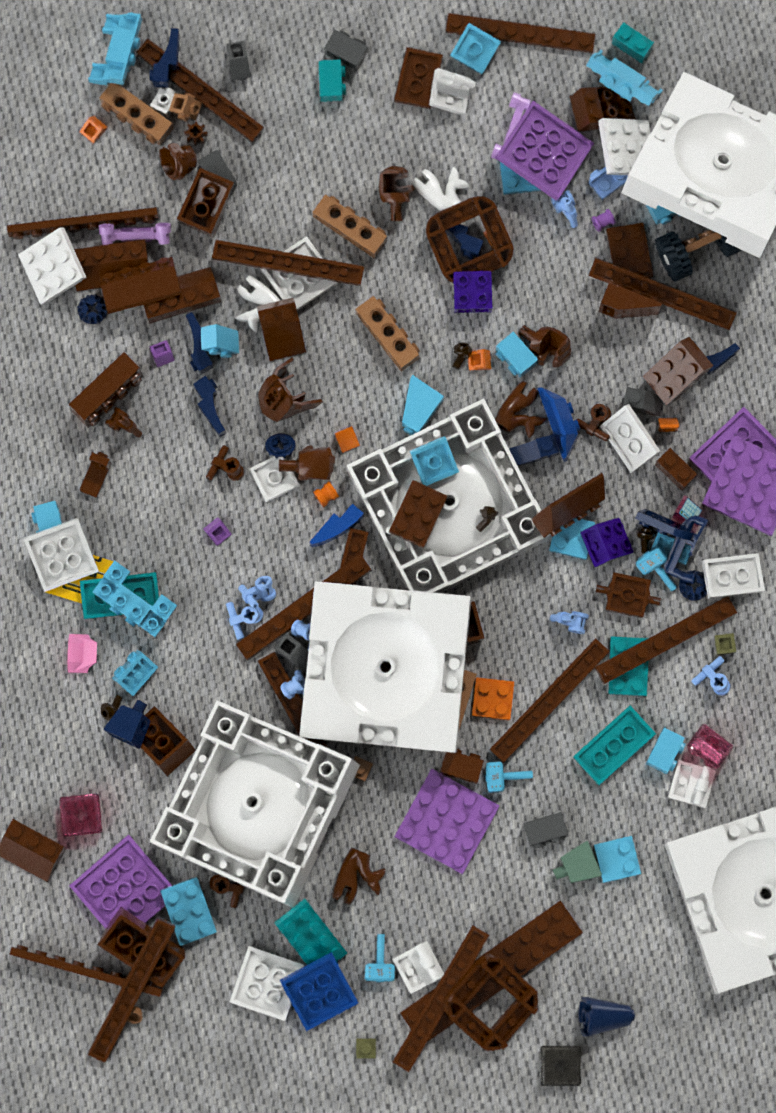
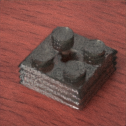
M541 1046V1085L580 1086L581 1047ZM559 1060H563V1063L567 1065L566 1068H563L562 1072L559 1071V1068H556Z

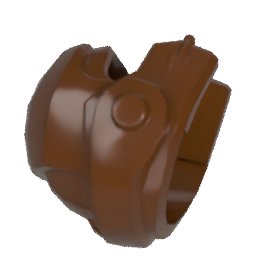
M171 143L167 146L168 149L165 147L159 149L160 162L165 174L172 180H182L196 168L197 156L191 146L182 145L180 147L177 143Z

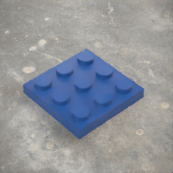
M332 952L279 980L306 1031L358 1004Z

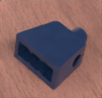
M137 700L132 709L125 705L120 706L103 730L113 738L140 749L150 725V719L143 714L147 704Z

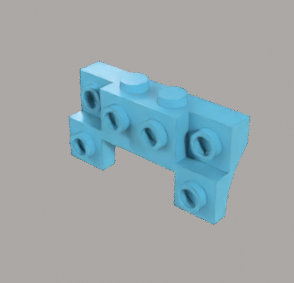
M131 12L123 15L106 14V22L102 32L112 35L105 59L106 64L92 63L93 68L90 77H88L89 83L106 86L108 83L124 85L127 73L130 72L131 66L135 65L136 49L140 47L138 33L142 23L141 14Z
M602 50L594 53L586 65L593 72L601 75L599 82L628 101L635 97L641 103L649 106L656 101L663 91L662 89L657 91L648 85L649 80L644 83L646 77L618 59L614 58L611 61L603 56Z
M114 560L92 593L111 606L109 609L116 615L121 613L126 616L125 621L134 627L137 624L156 638L177 605L161 594L152 607L122 585L130 571Z

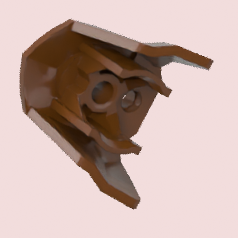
M293 357L274 369L272 375L266 378L258 393L262 413L276 422L308 409H315L323 403L322 399L303 402L306 395L305 392L297 396L291 395L286 386L287 380L293 378L294 375L291 374L283 379L281 378L285 375L287 367L294 361Z

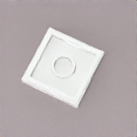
M274 456L249 468L266 503L300 487L294 472H279V460H287L286 457L285 459L283 457L276 459Z

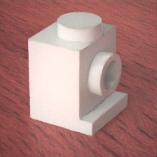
M168 87L165 89L159 88L150 107L168 119L171 114L169 109L175 91ZM164 97L167 101L162 102L161 99Z

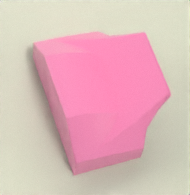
M69 634L68 673H88L89 668L96 664L97 642L93 641L87 634Z

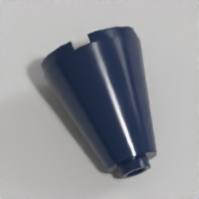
M582 997L584 1001L579 1003L578 1019L579 1023H583L584 1029H580L584 1037L630 1026L635 1019L634 1010H631V1007L628 1005L590 997Z

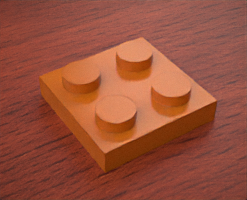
M476 677L472 716L510 720L514 681Z

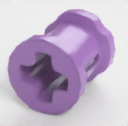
M606 209L603 214L597 217H591L592 223L598 232L602 231V228L609 224L614 225L616 223L609 209Z

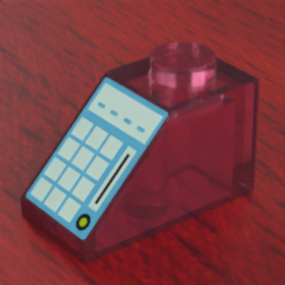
M684 495L672 519L682 524L691 516L703 517L700 515L702 509Z

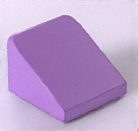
M167 340L150 346L157 367L175 361Z
M218 517L203 528L216 546L232 535Z

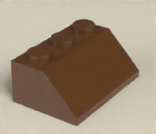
M12 819L0 843V857L46 882L49 881L66 850V847L15 819Z

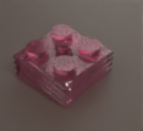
M706 724L701 725L687 744L692 755L701 757L708 767L715 769L720 767L734 748L731 743Z
M97 793L59 798L63 836L102 833L100 800ZM79 810L86 813L83 820L76 817V814H79Z

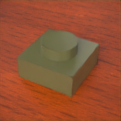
M734 633L714 636L717 655L737 652Z
M357 1038L356 1058H376V1038Z

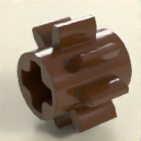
M197 121L193 125L187 124L188 131H184V135L189 136L187 143L192 141L195 146L199 142L204 144L203 137L208 136V133L204 131L205 125L200 126ZM195 131H198V132H199V133H197V136H194V135H193V134L195 133Z

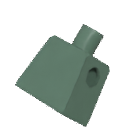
M588 841L560 857L562 866L552 869L556 880L567 876L570 884L602 876Z

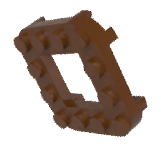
M471 197L435 213L426 223L425 233L442 274L452 283H454V272H492L509 264L513 256V243L510 240L497 206L487 197ZM480 216L494 250L459 265L445 230Z
M485 954L471 966L450 990L443 1002V1008L448 1018L484 1050H503L508 1046V1040L531 1014L535 1015L538 1011V992L504 960L495 955ZM490 977L494 978L516 999L491 1028L466 1007L468 1002Z

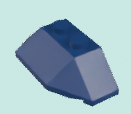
M539 387L537 388L553 434H555L562 459L565 462L568 460L579 438L577 431L581 429L578 421H573L571 416L574 413L571 402L567 403L564 397Z

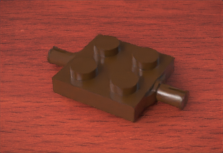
M613 572L612 580L608 587L597 584L595 591L607 594L606 611L639 618L644 617L645 608L648 603L660 606L661 598L650 596L651 580Z

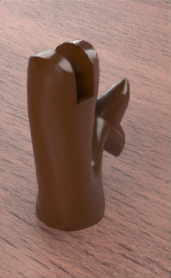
M521 381L502 404L495 417V421L498 427L507 433H511L519 426H524L528 438H531L535 432V427L542 425L547 419L538 416L515 415L517 412L530 406L538 395V390L534 387L527 396L523 395L522 392L528 383Z
M351 847L340 867L332 898L339 900L344 888H347L344 903L350 905L354 901L358 889L357 870L376 895H379V881L385 875V868L371 872L370 855Z

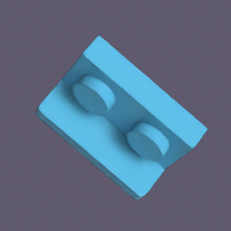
M139 650L129 654L126 659L127 662L115 670L112 678L132 696L137 693L158 669V666Z

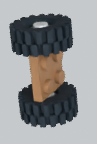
M705 230L699 233V238L693 237L681 241L674 231L655 239L658 256L668 276L674 282L693 274V267L688 253L716 241L720 251L726 257H730L742 250L726 243L727 237L712 230Z

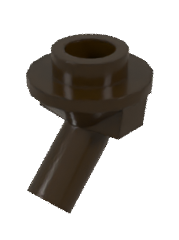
M460 342L454 346V353L458 356L452 367L459 370L464 359L471 356L472 348L469 344Z
M484 506V509H480L479 512L484 519L476 526L479 532H482L491 523V520H495L499 512L495 511L494 507Z
M642 525V527L637 528V537L641 538L642 553L649 551V539L654 540L656 535L651 526L648 528Z
M116 695L112 705L109 703L101 705V715L104 719L110 721L117 712L123 697Z

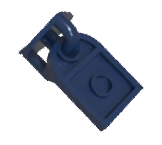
M646 508L638 511L635 519L639 520V524L648 528L651 525L657 528L656 531L663 535L669 533L676 536L664 565L665 572L680 580L694 584L695 573L689 574L676 567L686 543L692 545L689 556L696 555L706 534L709 520L695 515L680 524ZM694 523L701 526L698 534H694L695 532L692 530Z

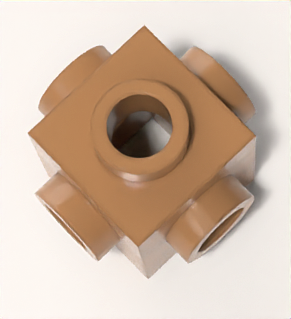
M174 93L169 111L178 115L177 119L188 122V119L197 120L202 103L195 99L196 96L185 93V95Z

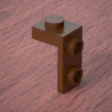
M92 452L89 458L91 464L79 490L82 493L97 498L112 463L108 459V455L101 452L97 454Z

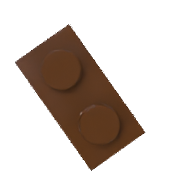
M671 448L655 464L681 491L697 476V473Z
M457 749L456 753L446 752L440 773L477 784L484 760H481V756L470 753L469 756L464 755L462 750Z

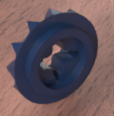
M96 294L87 295L80 300L77 306L79 317L87 324H98L107 315L104 299ZM87 304L91 306L97 305L96 310L98 314L93 311L88 314L89 308Z
M283 433L270 436L265 443L266 452L269 453V456H275L276 459L278 457L285 459L287 455L292 456L296 446L295 440L290 435ZM278 443H280L283 449H280L278 447Z
M696 570L687 571L686 573L689 574L695 573L696 583L703 586L697 587L695 593H693V588L686 585L689 582L680 580L679 590L681 594L691 601L704 598L707 595L704 573Z

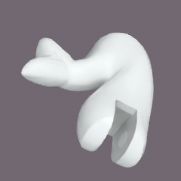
M455 167L452 168L449 175L445 195L435 175L427 169L420 172L425 180L428 181L426 184H423L416 177L412 181L418 192L440 211L461 202L456 194L457 189L470 188L466 181L459 179V174Z
M250 275L245 279L251 286L256 288L252 294L242 285H239L237 288L239 294L252 303L264 305L281 301L267 286ZM257 308L235 318L240 322H248L249 327L254 332L258 331L259 316Z

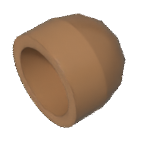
M134 1006L127 1021L132 1024L140 1023L143 1016L142 1010Z

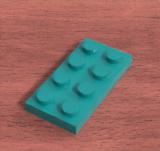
M156 572L128 575L122 584L152 607L159 598ZM102 578L80 581L84 620L123 615L121 613L116 615L109 609L111 607L109 604L92 593Z
M630 705L578 751L573 758L599 786L654 737L656 733Z
M305 898L274 922L307 965L331 952L337 962L347 954V951Z

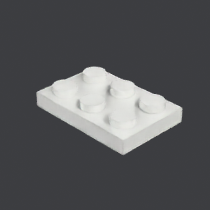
M629 404L625 405L600 425L602 431L610 435V443L630 473L635 472L660 452Z
M759 553L702 561L708 599L765 591Z

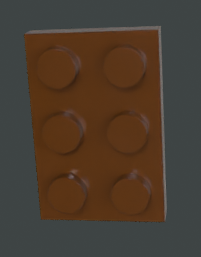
M407 47L394 102L431 110L429 103L434 72L437 68H441L443 55Z
M644 223L606 228L612 264L648 278H653Z
M412 480L389 533L424 548L447 499V495Z

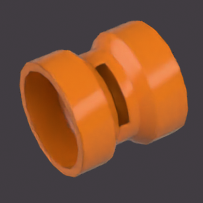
M329 481L324 484L323 488L313 491V494L323 508L328 505L329 501L339 498L338 493Z

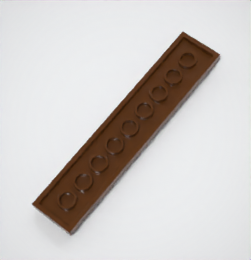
M560 900L485 954L498 956L522 976L583 932ZM490 977L468 1002L466 1007L472 1011L504 988L494 978ZM435 989L400 1012L411 1029ZM445 1012L428 1041L454 1024Z

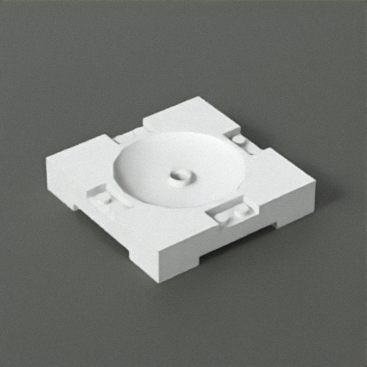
M683 72L651 135H649L628 174L621 193L654 209L658 205L727 237L726 243L760 258L776 227V114L768 112L767 116L733 101L735 95Z
M485 399L477 401L451 414L450 417L382 450L379 449L347 465V472L408 591L442 593L499 563L501 564L552 539L551 535L543 538L531 520L541 509L504 441ZM445 436L459 472L432 483L428 487L447 495V498H452L455 503L452 506H447L444 503L424 548H421L389 533V530L412 480L421 483L409 451ZM484 506L494 507L495 511L499 512L498 515L495 517V520H491V523L482 532H479L476 526L484 519L479 512L480 509H484Z
M315 581L299 737L456 753L472 597ZM385 661L391 664V670L387 673L381 670V664Z
M216 701L200 736H202L199 746L170 807L166 806L150 842L159 848L293 908L318 857V848L332 818H336L360 765L352 758L310 742L220 701ZM257 800L256 806L252 807V802Z
M776 807L667 842L665 848L676 881L679 884L715 994L776 975ZM762 889L769 891L770 896L768 899L761 897L760 892Z

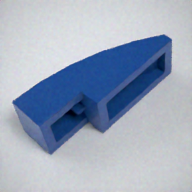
M354 504L340 518L334 513L309 542L310 546L316 547L326 544L347 533L350 528H353L364 517V513Z

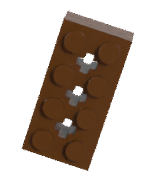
M123 352L69 403L72 412L88 428L91 425L94 427L101 420L100 416L105 412L109 413L115 407L114 403L118 399L120 401L128 395L127 391L132 386L135 388L141 383L143 375L140 367Z

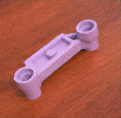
M515 92L509 104V107L515 108V112L504 143L519 122L523 110H527L531 100L520 97L521 95ZM495 144L491 158L495 159L503 145Z
M167 222L157 223L156 228L118 227L114 229L113 224L99 225L102 245L113 244L115 240L130 242L144 239L145 242L155 239L158 240L159 244L170 243L169 233L171 232V224Z

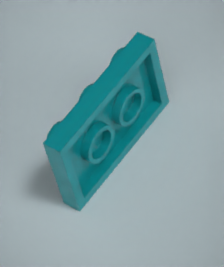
M611 636L609 659L648 638ZM648 661L609 681L608 694L647 696Z

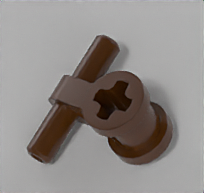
M603 404L594 405L591 409L593 419L590 424L579 418L576 419L579 427L585 430L588 435L596 436L605 442L609 440L610 435L599 430L601 423H604L612 415L609 407ZM601 410L604 413V416H600V414H598V411Z
M118 407L113 409L114 413L109 420L105 421L106 425L117 432L123 429L128 433H132L137 438L142 436V432L129 419V415Z
M223 445L217 457L213 458L212 466L206 475V479L213 480L218 469L227 473L229 479L238 481L244 476V469L234 457L224 460L229 448Z
M219 874L213 875L209 880L210 888L218 894L232 891L230 907L237 908L240 895L243 894L245 886L237 882H229L226 877ZM217 882H223V886H216Z

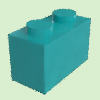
M624 22L614 34L611 43L641 64H643L654 46L652 40Z
M318 60L320 102L343 101L342 95H346V84H342V77H345V66H341V60Z

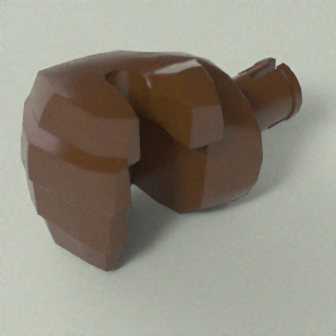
M390 166L380 172L379 195L382 202H389L391 204L390 221H403L402 204L410 202L409 194L415 190L414 185L398 186L397 184L399 179L409 177L408 170L405 167Z
M525 325L519 330L518 335L531 342L529 350L538 355L539 365L544 366L551 355L555 356L552 362V367L559 368L570 359L571 341L561 331L547 326L541 327L535 332Z
M309 445L298 452L296 460H279V472H296L297 479L302 481L308 479L330 480L334 470L335 456L332 455L330 447L314 449L312 445Z

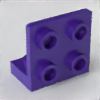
M491 271L454 272V313L492 312Z
M620 518L595 524L580 532L594 567L601 566L613 559L634 552Z

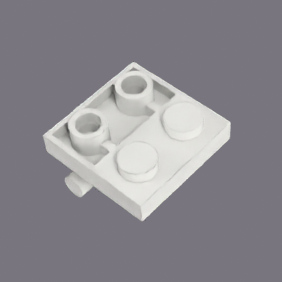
M437 68L434 72L429 105L464 115L466 114L469 89H474L476 82L472 81L471 78Z
M678 760L668 798L705 809L716 771L708 766L702 767Z
M427 941L392 959L410 994L439 980L444 975Z

